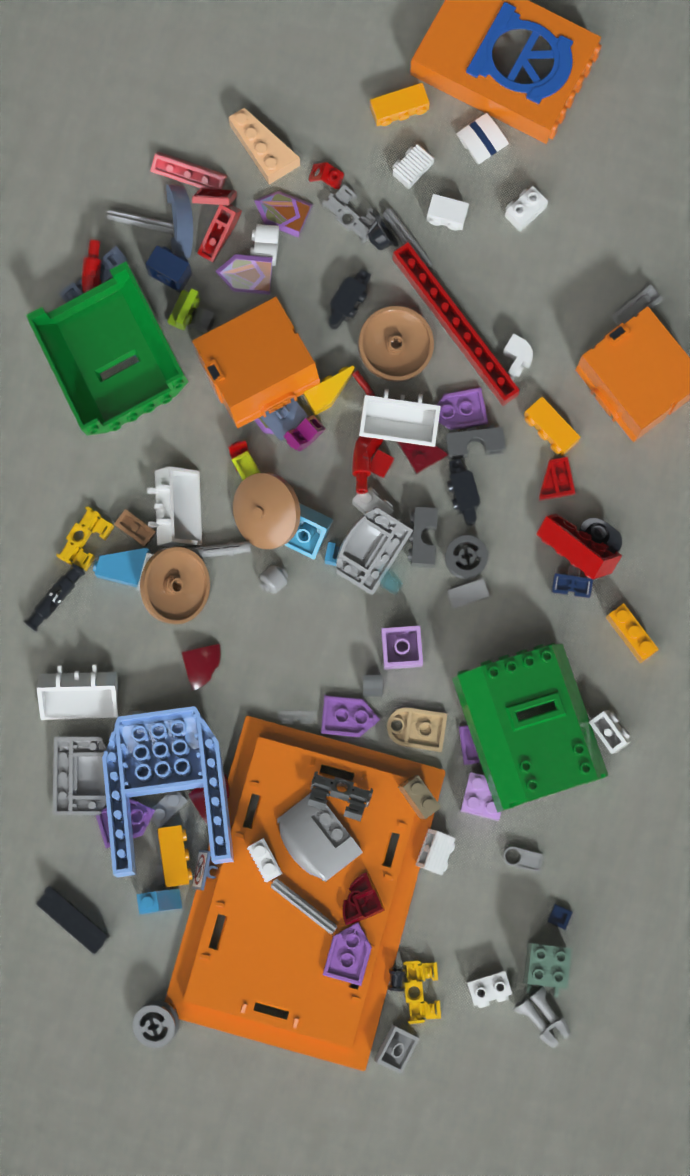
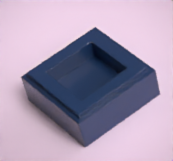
M554 904L547 922L566 930L573 912Z

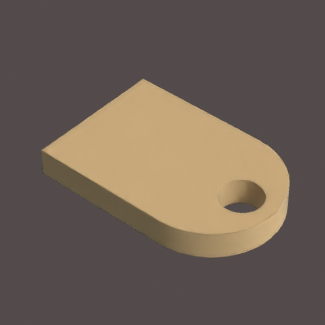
M401 708L390 716L387 723V732L390 739L399 746L442 753L447 714L414 708ZM398 720L402 723L400 731H394L391 728L393 721Z

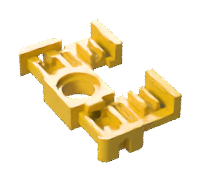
M88 506L85 507L87 511L80 523H75L67 535L66 539L68 542L60 555L56 553L60 560L69 565L74 563L86 572L95 559L93 554H86L83 552L84 549H82L90 535L97 532L100 534L99 537L106 541L115 527L110 522L101 518L97 511L92 510ZM77 531H82L84 533V536L81 540L74 539V535Z
M405 961L403 965H406L407 982L404 983L406 1003H409L410 1020L407 1021L409 1024L424 1023L425 1019L422 1020V1018H426V1020L441 1019L440 1000L427 1004V1001L421 1003L424 1002L422 981H419H426L425 979L432 978V981L438 980L437 962L422 963L420 966H418V964H421L420 961ZM412 986H416L420 990V994L416 998H412L408 994V990Z

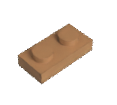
M126 509L114 523L117 528L144 548L156 534V531L148 527V525Z

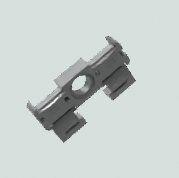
M316 771L310 787L312 792L308 805L325 810L326 796L335 797L350 803L349 807L346 806L345 817L361 821L365 807L369 806L373 789L371 788L370 791L353 786L354 782L335 777V779L326 778L318 775V771ZM343 786L347 791L340 792L337 790V787Z

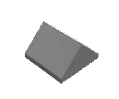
M392 1024L374 1061L402 1074L420 1038Z

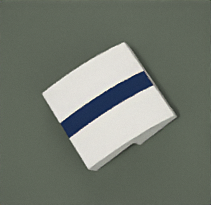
M487 113L456 133L464 148L469 150L476 164L482 163L509 144L501 130Z

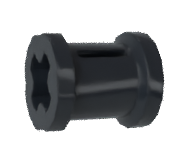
M390 968V985H388L387 989L396 992L405 991L404 975L406 970Z

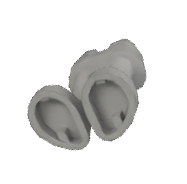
M540 986L529 997L550 1022L548 1025L535 1010L528 998L521 1000L513 1009L518 1014L528 1016L541 1032L538 1037L550 1047L555 1048L559 1043L555 1036L550 1033L554 1027L558 1029V1032L565 1039L571 1033L564 1017L559 1018L545 999L546 990L543 986Z

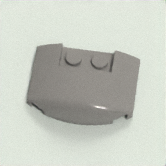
M373 508V510L364 514L345 536L338 552L335 573L373 595L413 530L379 508Z
M54 737L53 815H101L102 809L106 805L102 756L107 749L101 737Z
M310 793L277 820L281 839L291 857L307 873L326 882L361 855L363 851L327 804L325 810L308 805Z

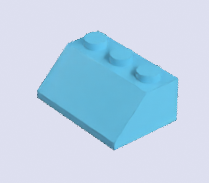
M299 503V527L294 537L285 546L315 559L328 535L333 519Z

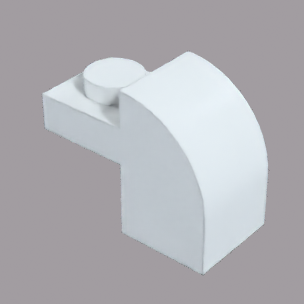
M513 333L503 351V355L514 360L507 373L512 380L516 376L520 377L524 367L529 369L533 358L532 348L529 343Z

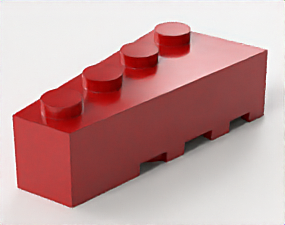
M556 513L545 517L536 533L543 543L554 548L557 554L567 558L571 565L581 569L584 575L594 580L613 573L623 556L619 552L613 554L607 550L609 546L603 542L601 544L591 540L592 536L590 534L577 531V526Z

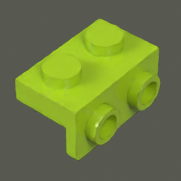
M192 288L190 292L182 290L167 321L169 325L183 331L187 325H190L193 318L192 313L194 309L198 308L201 301L197 290Z

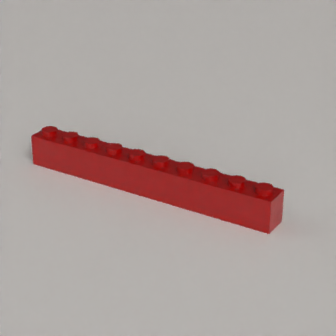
M409 242L394 251L392 260L501 405L505 406L519 395V388Z

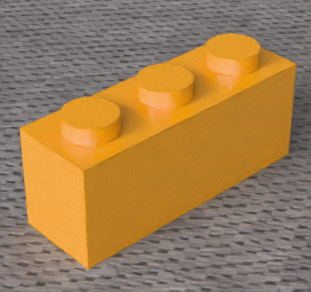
M423 83L370 99V109L376 126H387L395 120L402 121L414 114H424L429 110L430 104Z
M543 397L539 398L525 411L524 420L526 423L538 430L537 433L544 441L547 440L551 444V449L556 454H560L563 457L580 441L581 437Z
M624 603L607 615L606 619L640 664L659 650Z
M181 825L158 828L165 888L189 885V880H192L191 868H187L186 863L187 860H190L189 851L184 848V841H187L186 830L182 829Z

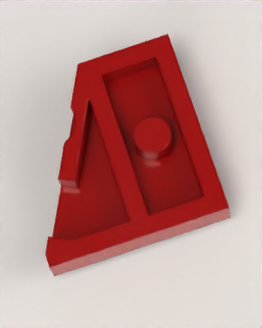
M568 457L549 460L538 500L544 501L575 495Z

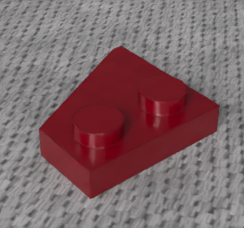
M397 441L416 475L448 457V454L437 446Z

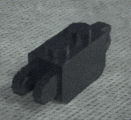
M361 269L354 278L347 277L330 302L332 314L329 317V327L336 330L343 321L348 322L350 318L353 319L358 312L357 306L359 303L363 304L368 296L367 285L371 278L370 273Z
M460 459L452 460L449 462L450 475L449 481H446L448 491L452 492L454 499H451L453 509L457 510L459 515L463 514L464 521L468 526H473L477 520L475 510L478 509L481 502L475 479L471 471H465Z

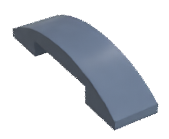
M167 184V203L172 204L174 237L171 238L172 254L177 257L181 255L185 258H190L193 244V216L190 200L183 186Z
M117 246L102 257L101 283L113 278L110 269L125 261L128 262V259ZM82 279L75 284L72 282L59 294L66 303L83 294Z

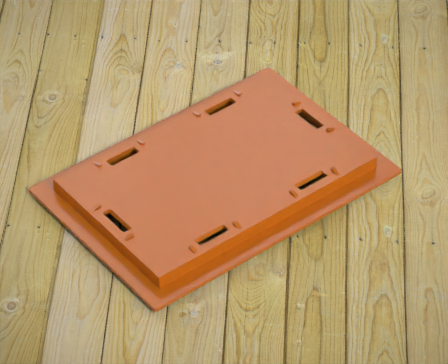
M246 716L228 777L229 798H227L234 862L214 864L210 857L209 865L216 866L218 869L212 868L209 873L211 876H216V878L206 877L204 890L196 889L165 1002L169 1003L177 1011L179 1019L365 1071L386 997L387 987L390 982L389 969L394 967L420 867L416 866L415 863L420 855L419 852L424 844L423 841L428 833V829H431L435 814L433 813L427 819H420L398 786L413 775H419L438 802L445 770ZM322 765L354 773L353 781H351L354 782L353 786L368 791L371 788L373 789L369 806L365 807L361 821L344 816L346 806L349 807L350 803L335 797L326 796L327 806L363 851L361 855L326 882L307 873L291 857L281 839L277 820L312 792L310 787L316 771H318L320 776L335 779L336 776L320 772ZM343 786L337 787V790L340 792L347 791ZM256 794L260 797L250 829L243 827L251 796ZM396 833L400 835L390 868L383 866L391 835ZM263 838L283 873L268 882H264L265 879L262 878L261 871H258L257 864H255L253 857H251L249 850H247L248 846ZM367 872L378 892L385 911L358 921L372 948L362 985L357 990L350 988L351 983L324 976L323 972L333 936L355 924L345 925L343 919V901L348 899L351 892L348 888L357 877ZM275 879L280 880L335 923L337 929L333 934L328 933L272 889L271 884ZM218 914L226 917L218 946L215 950L209 948ZM255 1003L288 1011V1018L286 1020L254 1011Z

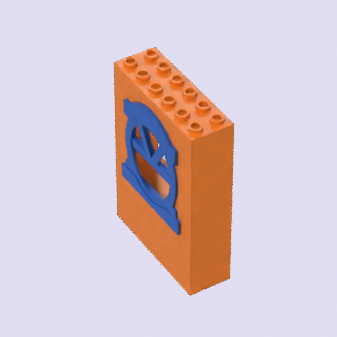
M445 0L411 59L410 75L547 144L549 139H554L559 124H562L566 117L567 109L571 108L576 93H579L583 86L584 78L588 77L593 62L597 61L602 47L600 44L602 37L529 0ZM514 29L532 31L511 72L505 78L495 67L492 58V49L497 39L505 32ZM539 36L546 39L552 50L531 51ZM554 58L551 72L542 80L527 60ZM522 66L532 79V84L514 82Z

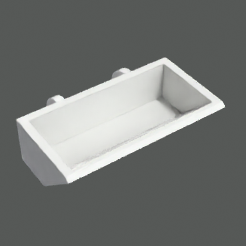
M389 389L384 390L383 398L364 396L359 436L435 447L441 406L423 404V394L417 396V402L404 401L405 395H401L400 400L389 399Z
M170 466L156 470L155 488H147V493L156 494V504H154L156 522H148V527L157 528V546H202L200 471Z
M92 664L93 672L79 673V670L74 673H63V666L57 665L58 673L39 674L37 694L41 720L118 718L117 672H98L97 664Z

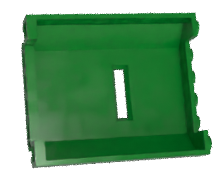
M127 261L110 269L113 276L112 279L50 312H47L41 306L26 315L64 396L86 436L119 430L127 422H134L142 414L150 413L155 410V407L171 402L172 398L176 397L189 382ZM136 355L138 362L104 380L102 379L100 373Z
M551 643L546 646L540 644L533 647V651L527 652V649L516 652V656L513 657L507 654L499 657V661L496 662L487 660L480 663V667L469 671L464 669L457 672V676L452 679L497 813L609 776L592 726L589 724L590 720L563 644ZM554 701L556 710L518 720L516 712Z

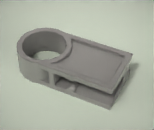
M509 847L503 853V860L509 866L540 873L544 854L517 847ZM515 849L519 852L520 860L517 863L510 864L506 860L505 854L508 850Z

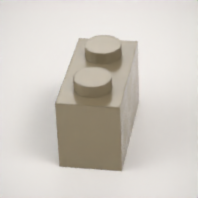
M413 775L398 786L420 819H427L441 808L419 775Z

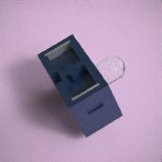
M570 565L568 575L554 573L551 593L568 595V592H574L573 596L589 599L591 597L593 579L579 577L580 569Z

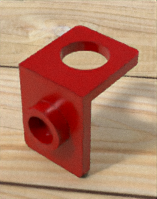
M327 162L317 163L313 165L308 180L310 182L321 180L334 189L339 190L344 173ZM320 168L318 175L315 176L316 170Z
M237 441L228 447L232 459L248 450L246 441Z

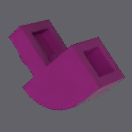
M312 415L305 418L297 428L287 431L283 437L287 440V444L300 452L313 443L326 428Z

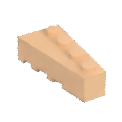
M245 108L229 116L230 127L268 184L273 183L300 166V157Z

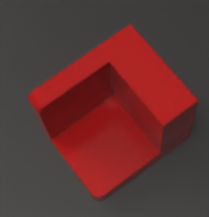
M377 450L371 461V472L384 478L389 468L391 469L395 458Z

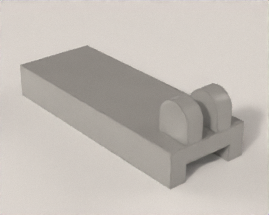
M651 284L612 315L611 318L618 326L621 323L625 324L634 316L636 317L647 306L650 309L655 307L663 298Z

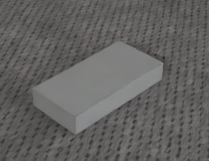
M483 578L447 590L453 609L490 597Z

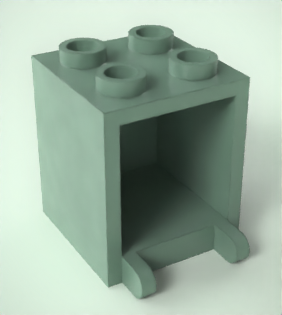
M528 943L523 983L527 984L526 993L531 994L532 985L555 987L554 997H558L559 988L567 989L572 948Z

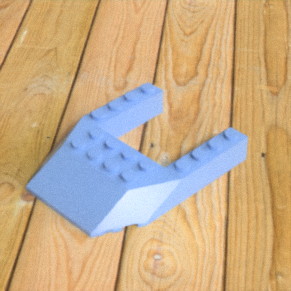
M192 706L118 717L114 731L109 738L110 741L107 749L102 756L113 875L117 878L137 875L129 797L204 787L211 861L214 864L234 862L227 791L220 746L217 738L197 708Z

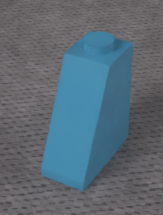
M148 548L101 555L98 561L95 560L93 571L97 578L137 588L146 553H151Z
M180 889L136 894L139 914L141 915L182 909Z

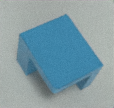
M328 542L325 564L336 566L340 547L336 546V543Z

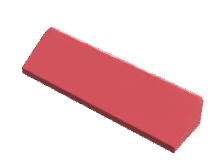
M161 152L155 153L151 172L198 188L223 189L227 178L226 174Z

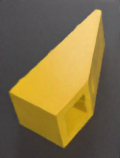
M354 366L343 367L335 376L329 375L322 379V383L304 392V398L315 416L332 407L355 371Z

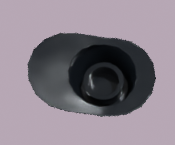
M373 209L376 221L368 231L370 242L378 250L386 249L392 245L398 247L399 244L396 237L384 224L377 211Z
M589 518L581 524L579 531L590 534L592 536L591 540L599 544L603 542L609 546L607 550L613 554L619 552L622 546V537L620 532L613 526L599 518Z

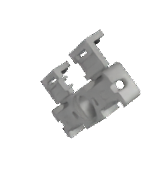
M344 184L335 195L331 193L327 201L324 200L322 202L323 209L327 207L336 215L335 219L348 231L353 230L362 239L361 243H365L369 239L367 235L369 228L376 221L373 209L370 207L367 210V215L365 217L362 216L360 219L348 207V201L351 198L356 199L357 195ZM345 214L353 216V220L350 223L343 222L342 219Z

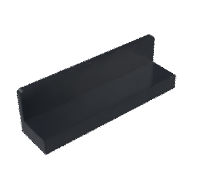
M48 886L44 891L45 894L36 905L95 955L110 936L56 889Z

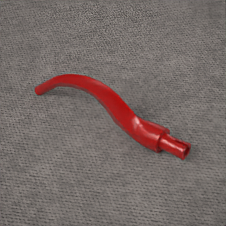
M89 240L88 255L83 258L81 278L83 294L102 284L100 280L102 260L99 259L100 241Z
M358 370L352 374L366 394L376 397ZM360 436L355 443L352 475L356 477V493L358 494L368 492L367 477L371 475V458L384 439Z

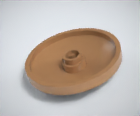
M390 306L374 312L365 321L360 331L358 348L363 363L374 375L387 381L400 382L414 378L426 368L433 354L434 338L430 326L420 314L406 307Z
M269 472L257 473L247 477L237 488L233 501V514L240 533L247 541L261 549H274L287 544L294 537L300 523V505L295 491L284 478Z
M167 547L156 552L147 561L141 574L140 594L145 608L155 619L168 624L186 623L194 619L202 611L208 600L210 592L209 573L205 563L195 552L183 547Z

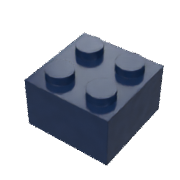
M157 245L145 263L148 275L181 294L192 276L189 261L181 255L177 257L172 254L173 252L169 248Z

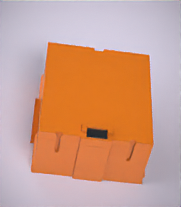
M277 297L192 340L198 359L209 378L214 392L221 404L225 405L237 429L261 416L267 417L265 412L268 411L270 414L291 403V398L297 401V397L303 395L305 391L320 384L316 364L299 334L295 332L292 322Z
M648 306L639 312L636 317L634 316L625 324L621 323L605 335L604 339L596 344L594 349L591 348L584 353L575 369L592 390L590 394H596L595 399L609 416H613L612 421H616L633 443L663 421L668 414L671 415L690 400V357Z

